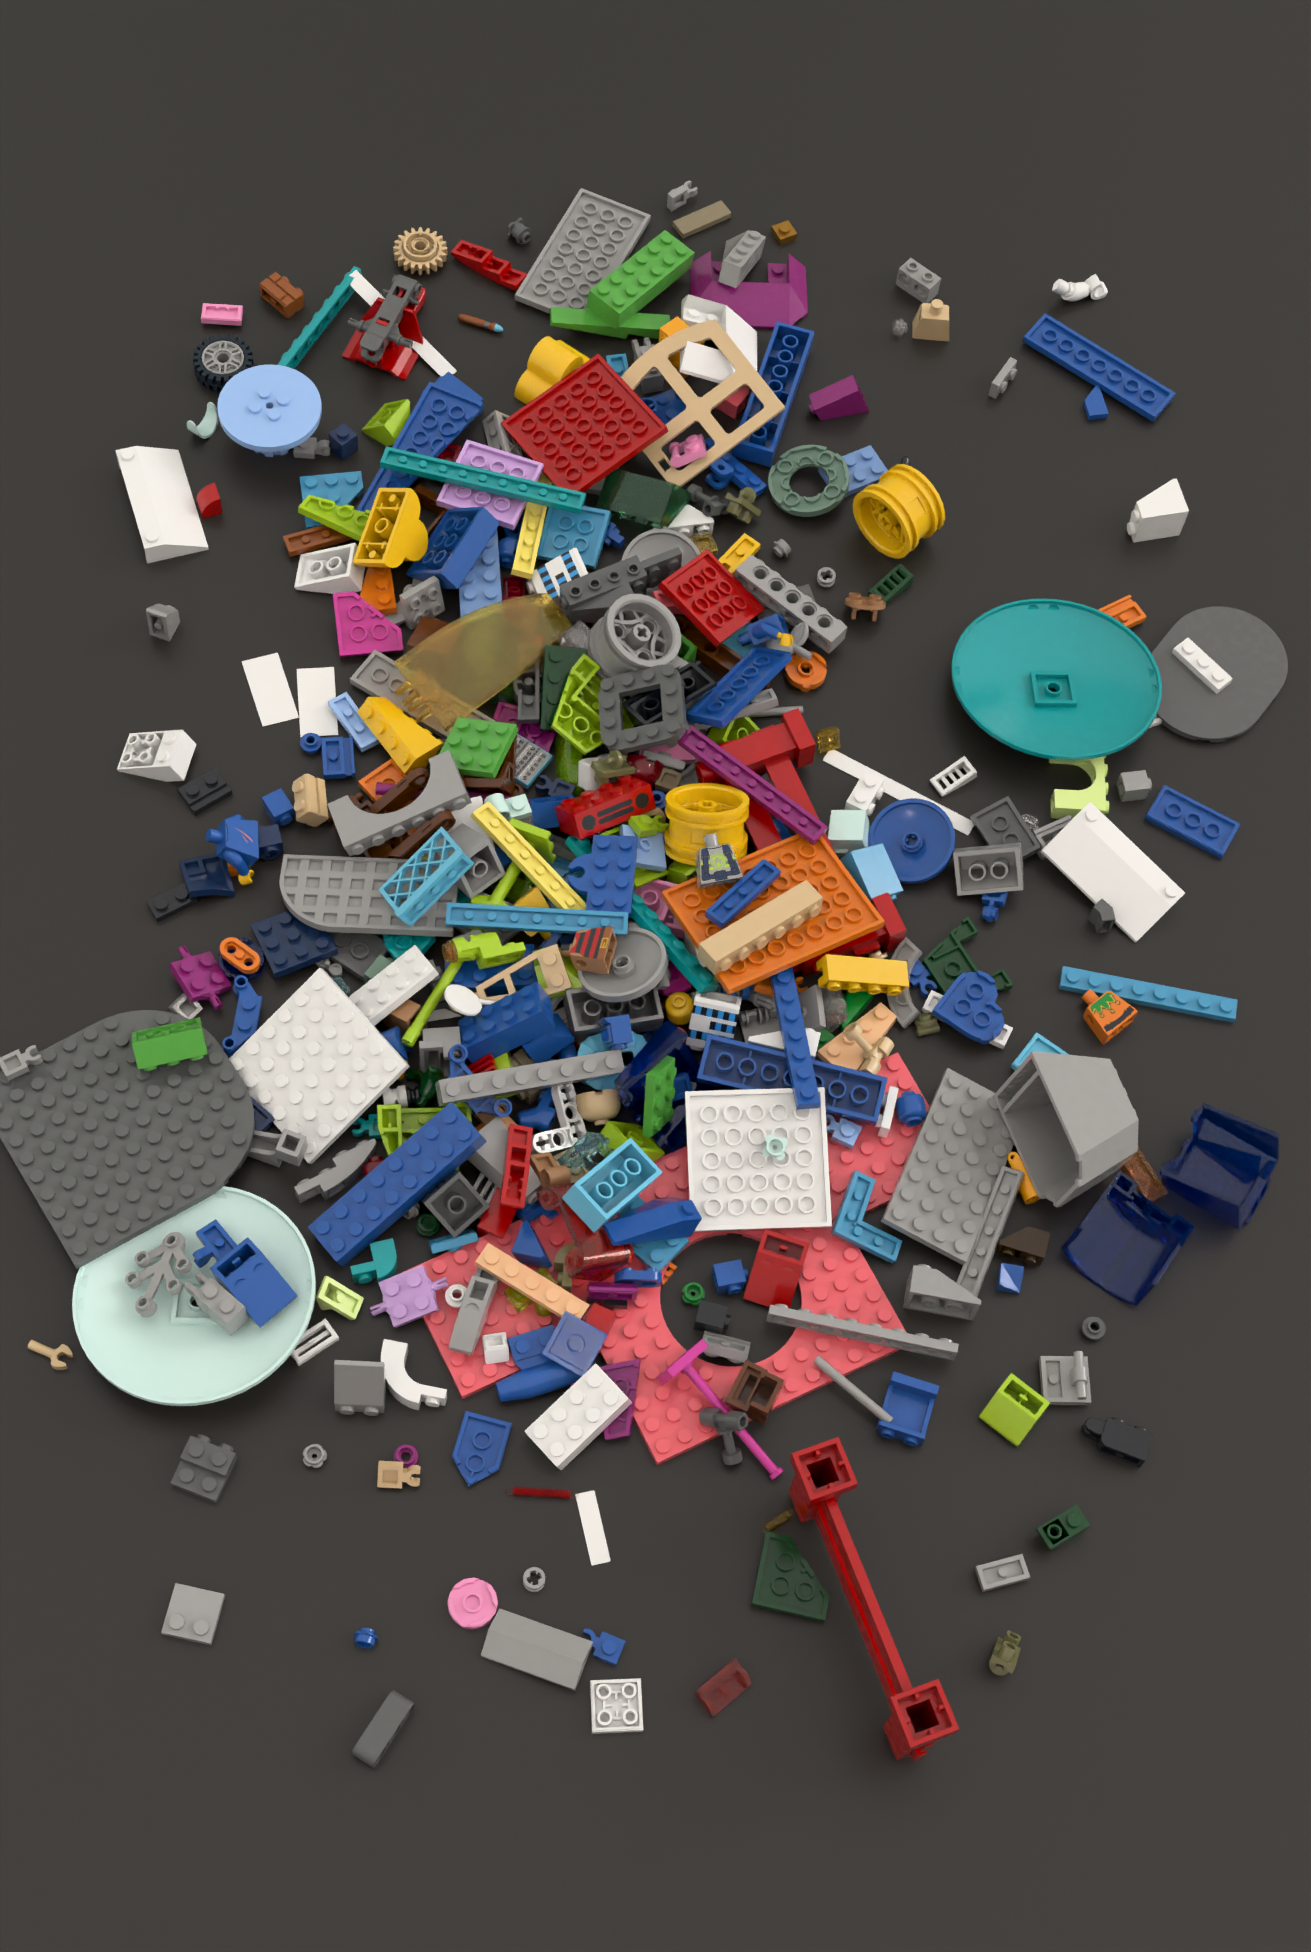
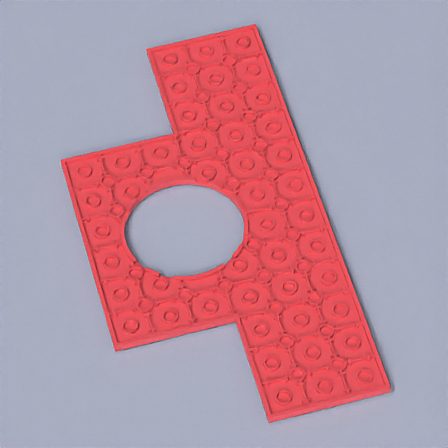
M898 1052L880 1060L881 1068L877 1075L888 1078L885 1094H887L889 1087L892 1086L899 1088L897 1099L906 1091H914L915 1094H920L924 1098ZM924 1098L925 1107H926V1112H927L928 1109H929V1104L927 1103L926 1099ZM881 1107L880 1114L883 1113L884 1107ZM894 1108L887 1138L878 1136L879 1127L852 1120L848 1121L862 1127L852 1149L831 1140L833 1134L827 1133L832 1227L768 1230L810 1243L797 1283L801 1309H808L813 1314L818 1315L831 1314L837 1319L842 1320L848 1318L855 1319L859 1323L866 1325L875 1323L885 1329L899 1328L905 1330L859 1247L831 1234L851 1174L855 1170L876 1180L865 1214L889 1203L922 1125L921 1123L913 1127L905 1126V1124L898 1121L896 1108ZM833 1116L835 1121L839 1123L841 1118ZM687 1146L654 1161L662 1171V1174L646 1190L638 1195L643 1201L647 1203L653 1199L672 1197L689 1200ZM565 1201L553 1208L558 1212V1216L549 1220L545 1215H541L530 1222L552 1267L544 1268L529 1264L524 1265L556 1285L558 1271L553 1270L554 1260L558 1251L563 1246L573 1242L594 1243L591 1274L574 1272L572 1274L571 1294L586 1302L588 1297L587 1285H589V1282H614V1273L623 1267H629L633 1270L648 1268L622 1245L613 1246L602 1227L593 1233ZM522 1220L510 1224L503 1239L487 1234L478 1238L476 1242L462 1245V1249L458 1251L446 1252L417 1265L425 1266L428 1277L432 1282L444 1277L447 1278L449 1286L436 1291V1300L440 1311L422 1318L462 1399L495 1385V1383L521 1371L513 1362L510 1349L509 1361L486 1364L482 1335L505 1332L506 1338H510L550 1325H554L556 1329L561 1319L551 1311L500 1281L472 1356L449 1349L452 1332L460 1308H453L447 1304L445 1300L446 1290L454 1284L468 1287L472 1275L475 1276L478 1269L475 1261L488 1243L516 1259L511 1250L524 1222ZM764 1230L693 1232L691 1237H686L689 1239V1244L684 1249L705 1238L727 1235V1233L741 1234L743 1237L760 1242ZM670 1263L660 1272L662 1280ZM661 1286L638 1288L636 1300L627 1301V1309L607 1308L616 1312L615 1321L599 1351L605 1365L641 1359L633 1420L656 1465L722 1435L717 1433L716 1427L703 1426L700 1423L699 1413L706 1407H714L686 1373L682 1374L679 1372L663 1385L656 1378L687 1351L673 1337L665 1323L660 1304ZM455 1292L453 1294L454 1298H460L462 1296L459 1292ZM603 1301L596 1303L603 1307ZM589 1304V1309L583 1316L582 1320H586L593 1304ZM796 1328L790 1339L779 1351L765 1360L754 1364L784 1380L781 1392L771 1410L773 1411L834 1382L832 1378L813 1363L818 1356L822 1357L843 1376H846L901 1349ZM696 1357L692 1361L694 1364L692 1367L719 1399L725 1403L742 1366H721Z

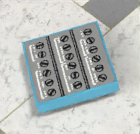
M517 734L515 782L528 789L551 762L553 755Z

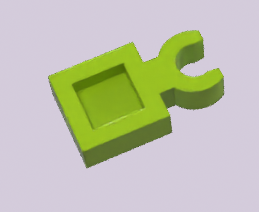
M648 814L630 816L628 821L629 826L638 837L655 836L657 832L664 833L669 826L668 823H660L663 818L662 815H656L654 818L649 817Z

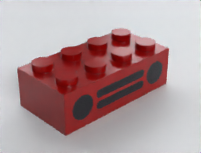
M624 775L619 777L616 782L600 785L599 789L584 791L577 798L563 800L562 804L555 806L560 830L581 840L630 819V816H637L656 808L650 783L630 775Z

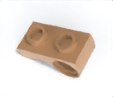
M550 1152L530 1155L529 1164L540 1179L542 1188L547 1196L565 1193L569 1190L571 1174L566 1165L558 1166Z

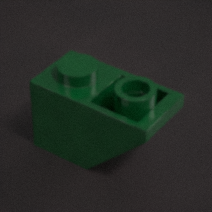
M1076 1504L1036 1528V1531L1050 1551L1069 1543L1085 1533L1090 1527V1523Z

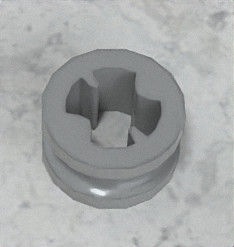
M823 567L818 571L817 582L820 586L826 588L833 586L835 583L836 573L833 569ZM826 575L830 576V578H827L826 580L823 579V577H825Z
M531 1567L523 1575V1585L530 1592L540 1591L545 1584V1574L540 1568ZM531 1574H536V1577L540 1576L537 1585H532L533 1582L528 1583Z

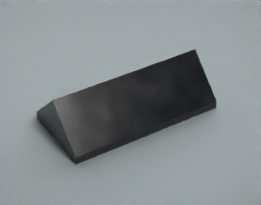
M693 661L677 670L686 685L684 688L685 705L717 686L716 682ZM660 689L638 693L622 703V707L634 727L656 723L663 718Z

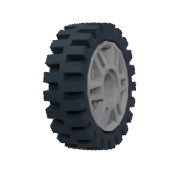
M217 334L216 339L210 336L209 341L204 339L202 344L199 343L197 345V349L194 351L193 365L196 378L200 380V383L203 386L206 385L207 389L210 390L213 387V391L218 392L219 388L222 391L225 384L233 376L245 369L254 367L252 351L249 345L245 344L244 340H238V337L234 335L231 339L230 334H225L224 338H222L221 334Z

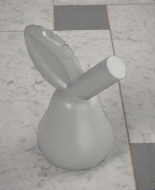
M806 621L797 624L791 632L793 636L792 646L780 645L781 638L764 643V648L791 652V655L796 653L808 661L813 653L801 647L809 635V626Z

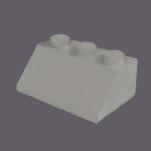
M1021 843L955 848L953 857L957 896L1024 890Z

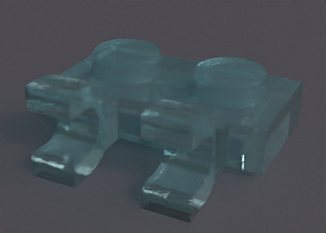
M587 1132L558 1159L560 1166L566 1165L571 1169H578L584 1166L588 1171H591L599 1164L592 1161L597 1152L606 1158L615 1150L607 1147L610 1140L605 1138L603 1134Z

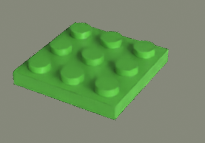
M458 717L439 754L449 750L461 775L495 779L518 732V727L516 724Z

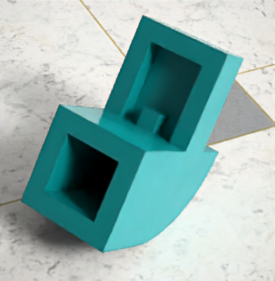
M393 1238L370 1243L372 1261L350 1266L353 1283L365 1284L371 1282L374 1278H377V1282H380L395 1275L397 1270V1254Z

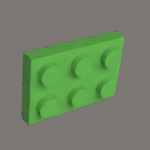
M666 1056L646 1074L642 1136L651 1138L673 1118L672 1100L675 1096L673 1084L677 1073L674 1057Z

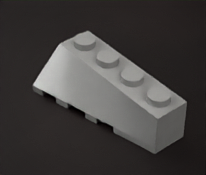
M748 230L727 240L718 282L737 288L761 258L766 237L757 231Z

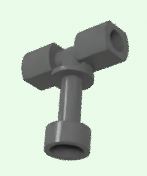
M691 484L688 487L686 498L693 502L698 500L703 502L702 513L704 515L717 516L720 513L729 514L726 512L730 503L729 500L721 499L719 501L718 496L709 497L702 493L703 489L696 484Z
M704 1408L699 1413L700 1423L703 1426L716 1427L717 1433L723 1435L725 1450L722 1452L724 1464L735 1465L743 1460L741 1449L735 1447L732 1432L734 1430L742 1431L748 1426L747 1414L733 1410L723 1414L719 1408Z

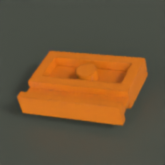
M1131 595L1098 609L1120 621L1128 628L1144 622L1147 617L1138 604L1133 602Z

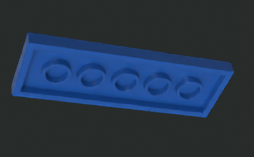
M754 646L717 683L716 687L708 691L686 713L687 721L724 728L792 660L791 652Z

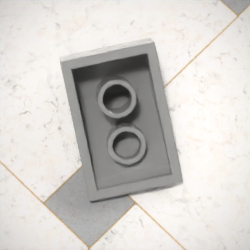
M925 1264L913 1265L906 1282L903 1308L973 1321L981 1305L979 1298L939 1270L932 1269L929 1265Z
M335 1360V1411H339V1413L344 1415L364 1412L368 1416H377L379 1413H384L386 1396L384 1362Z

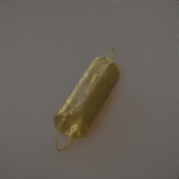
M785 1510L765 1523V1528L771 1532L791 1519L789 1511Z

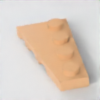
M879 1003L856 1022L863 1029L861 1035L872 1045L879 1038L887 1034L896 1022L897 1016L884 1004ZM843 1032L817 1051V1057L823 1062L854 1070H859L865 1061V1058L862 1056L864 1050L855 1040L848 1041Z

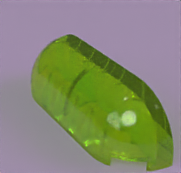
M556 733L555 776L576 785L573 795L581 796L582 788L578 786V761L582 760V753L560 734Z

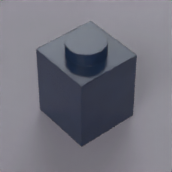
M345 423L328 433L329 447L342 461L358 451V436Z

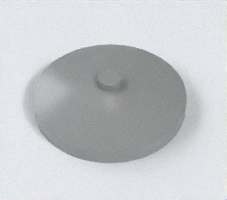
M660 528L646 531L634 538L627 546L622 561L637 555L641 562L679 547L682 552L681 567H683L701 553L693 541L684 534L675 530ZM658 586L647 588L646 595L654 598L652 592L660 589Z
M628 927L627 937L616 936L618 942L609 974L577 970L584 990L592 997L605 1002L633 1000L652 990L661 981L668 966V955L665 946L656 934L646 929Z

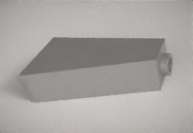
M496 1117L479 1130V1133L487 1142L467 1160L501 1190L508 1130L502 1120ZM531 1165L524 1207L527 1204L532 1205L540 1197L539 1191L542 1186Z

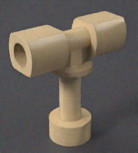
M852 1022L844 1029L843 1035L848 1041L855 1040L864 1050L862 1056L865 1058V1061L858 1071L877 1075L881 1068L880 1060L888 1057L894 1047V1043L888 1037H882L875 1044L870 1045L861 1035L863 1029L857 1022Z

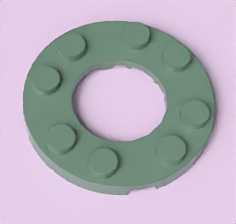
M802 445L788 450L780 456L779 461L774 466L772 465L768 476L769 491L775 504L783 511L800 517L818 516L831 511L845 498L850 485L849 470L844 459L838 453L835 454L827 450V447L821 445ZM808 466L821 468L827 473L829 484L821 494L818 493L814 497L799 496L789 486L792 475L798 469Z

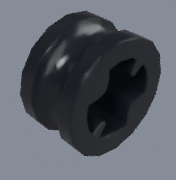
M415 1086L414 1089L406 1087L408 1107H411L413 1104L416 1105L419 1099L418 1086Z

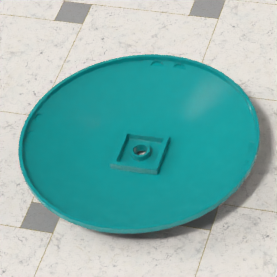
M1044 598L1027 599L993 608L982 614L966 628L956 644L952 657L951 676L953 687L959 702L970 718L981 729L1001 743L1018 751L1041 758L1066 761L1088 760L1120 751L1134 743L1148 730L1156 717L1161 702L1162 683L1160 672L1154 657L1142 640L1128 627L1108 614L1071 601ZM1049 688H1054L1057 692H1052Z

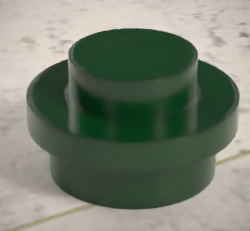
M423 1214L417 1219L416 1229L420 1235L431 1237L439 1231V1220L433 1214Z

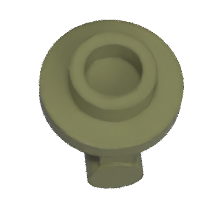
M932 1013L921 1014L919 1019L915 1020L918 1037L940 1032L937 1017L932 1016Z

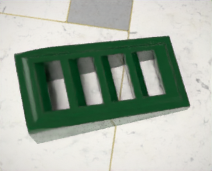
M899 564L873 586L868 594L882 596L881 600L888 603L912 585L914 576L902 564ZM879 590L883 591L886 596L884 597Z

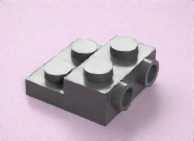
M198 1434L197 1437L190 1435L170 1484L175 1488L217 1504L236 1463V1453L233 1452V1447L225 1443H220L219 1446L211 1444V1439L204 1435Z

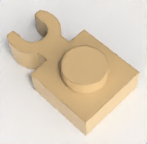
M379 1461L377 1487L402 1489L403 1482H407L410 1486H419L420 1478H414L411 1475L420 1474L421 1467L412 1465L408 1468H403L404 1462Z

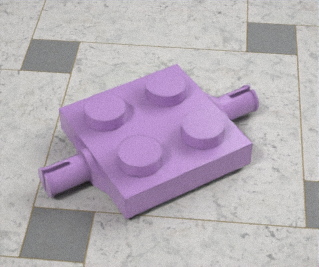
M420 1265L378 1283L383 1295V1302L371 1306L370 1310L373 1316L386 1311L390 1315L393 1327L395 1328L440 1311L436 1300V1291L449 1286L447 1278L444 1277L432 1282L428 1277L425 1266Z

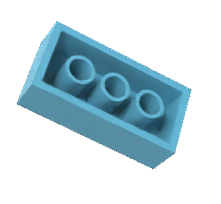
M629 1138L577 1181L562 1199L595 1233L646 1190L662 1174V1171Z

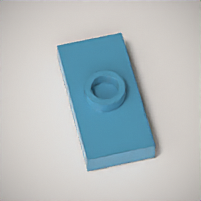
M471 1228L462 1231L455 1238L450 1234L429 1240L428 1246L432 1254L445 1250L454 1252L462 1249V1245L478 1241L477 1233Z

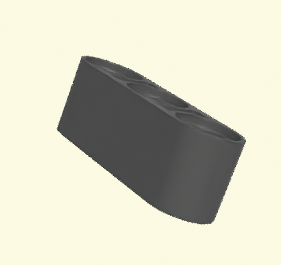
M392 1690L358 1740L352 1754L374 1768L410 1715L415 1703L397 1691Z

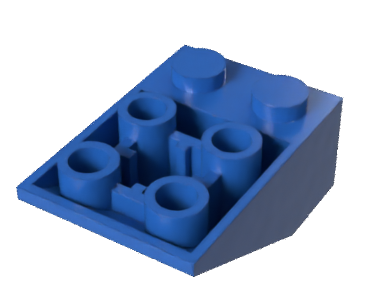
M248 1237L210 1267L216 1281L245 1306L247 1314L260 1328L298 1297L280 1273Z

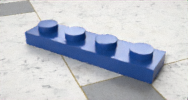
M761 860L705 911V917L723 929L780 877L781 870L767 860Z

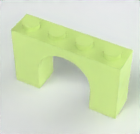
M1106 756L1075 761L1049 759V763L1069 764L1082 768L1088 773L1092 782L1090 787L1083 790L1054 789L1050 799L1051 818L1061 819L1071 815L1073 819L1090 802L1103 815L1108 814L1109 801H1106L1108 782H1105L1108 765L1104 764Z

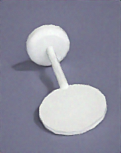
M450 985L444 992L447 1003L457 1012L467 1016H475L480 1013L482 1005L487 1006L496 1002L479 999L471 990L461 985Z

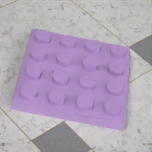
M466 440L455 462L538 482L544 467L543 463L471 440ZM449 483L444 484L436 500L437 506L449 510L485 507L500 522L499 526L512 530L515 529L527 504L526 501Z

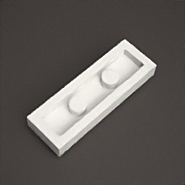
M1189 638L1182 641L1172 651L1183 664L1216 694L1231 683L1233 678Z

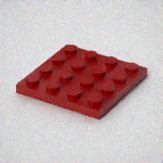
M708 549L658 585V588L677 606L715 647H718L765 610L758 600Z

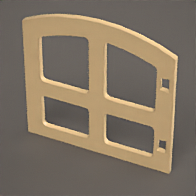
M716 319L695 324L663 339L639 357L621 377L634 391L652 369H657L686 405V409L665 424L669 432L642 450L674 492L785 410L782 402ZM712 340L733 366L735 372L703 397H698L668 359L671 355L683 350L687 341L700 343ZM743 386H748L763 404L764 408L732 433L728 434L712 416L711 410ZM698 422L715 442V445L707 451L706 456L693 461L682 470H677L672 467L670 460L662 451V447L692 424ZM663 460L670 466L666 472L659 464Z

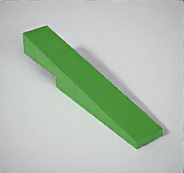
M550 308V326L626 339L628 334L659 339L660 328L670 322V315L636 313L615 330L589 309Z

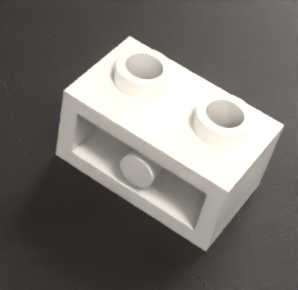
M864 770L846 801L844 810H866L867 815L871 816L876 806L874 804L876 799L880 800L885 791V788L882 787L884 778Z

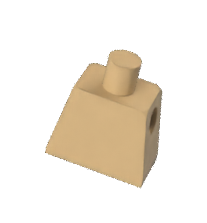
M934 299L931 303H922L912 322V338L949 342V306L943 305V302L939 299Z

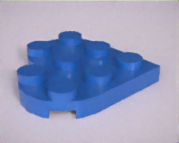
M979 970L977 972H963L957 977L932 1010L933 1015L969 1039L980 1044H988L998 1037L1005 1024L1001 1013L1002 1009L995 1003L998 996L995 980L989 974Z

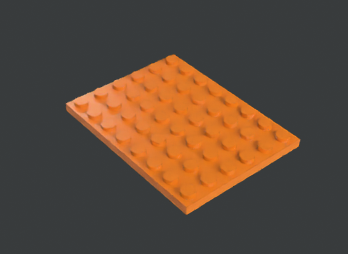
M796 834L737 859L743 877L763 859L781 870L779 878L724 928L805 880L823 897L822 910L816 917H810L799 927L787 931L781 938H775L770 941L763 949L755 950L746 959L732 964L728 970L717 973L715 976L728 995L884 927V919L823 836L812 845L799 834ZM694 877L661 892L662 899L697 950L699 949V943L723 930L705 917V911L737 882L698 889L697 877Z

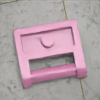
M694 434L682 443L672 442L669 445V452L672 454L670 463L674 468H679L707 455L706 444L702 434Z

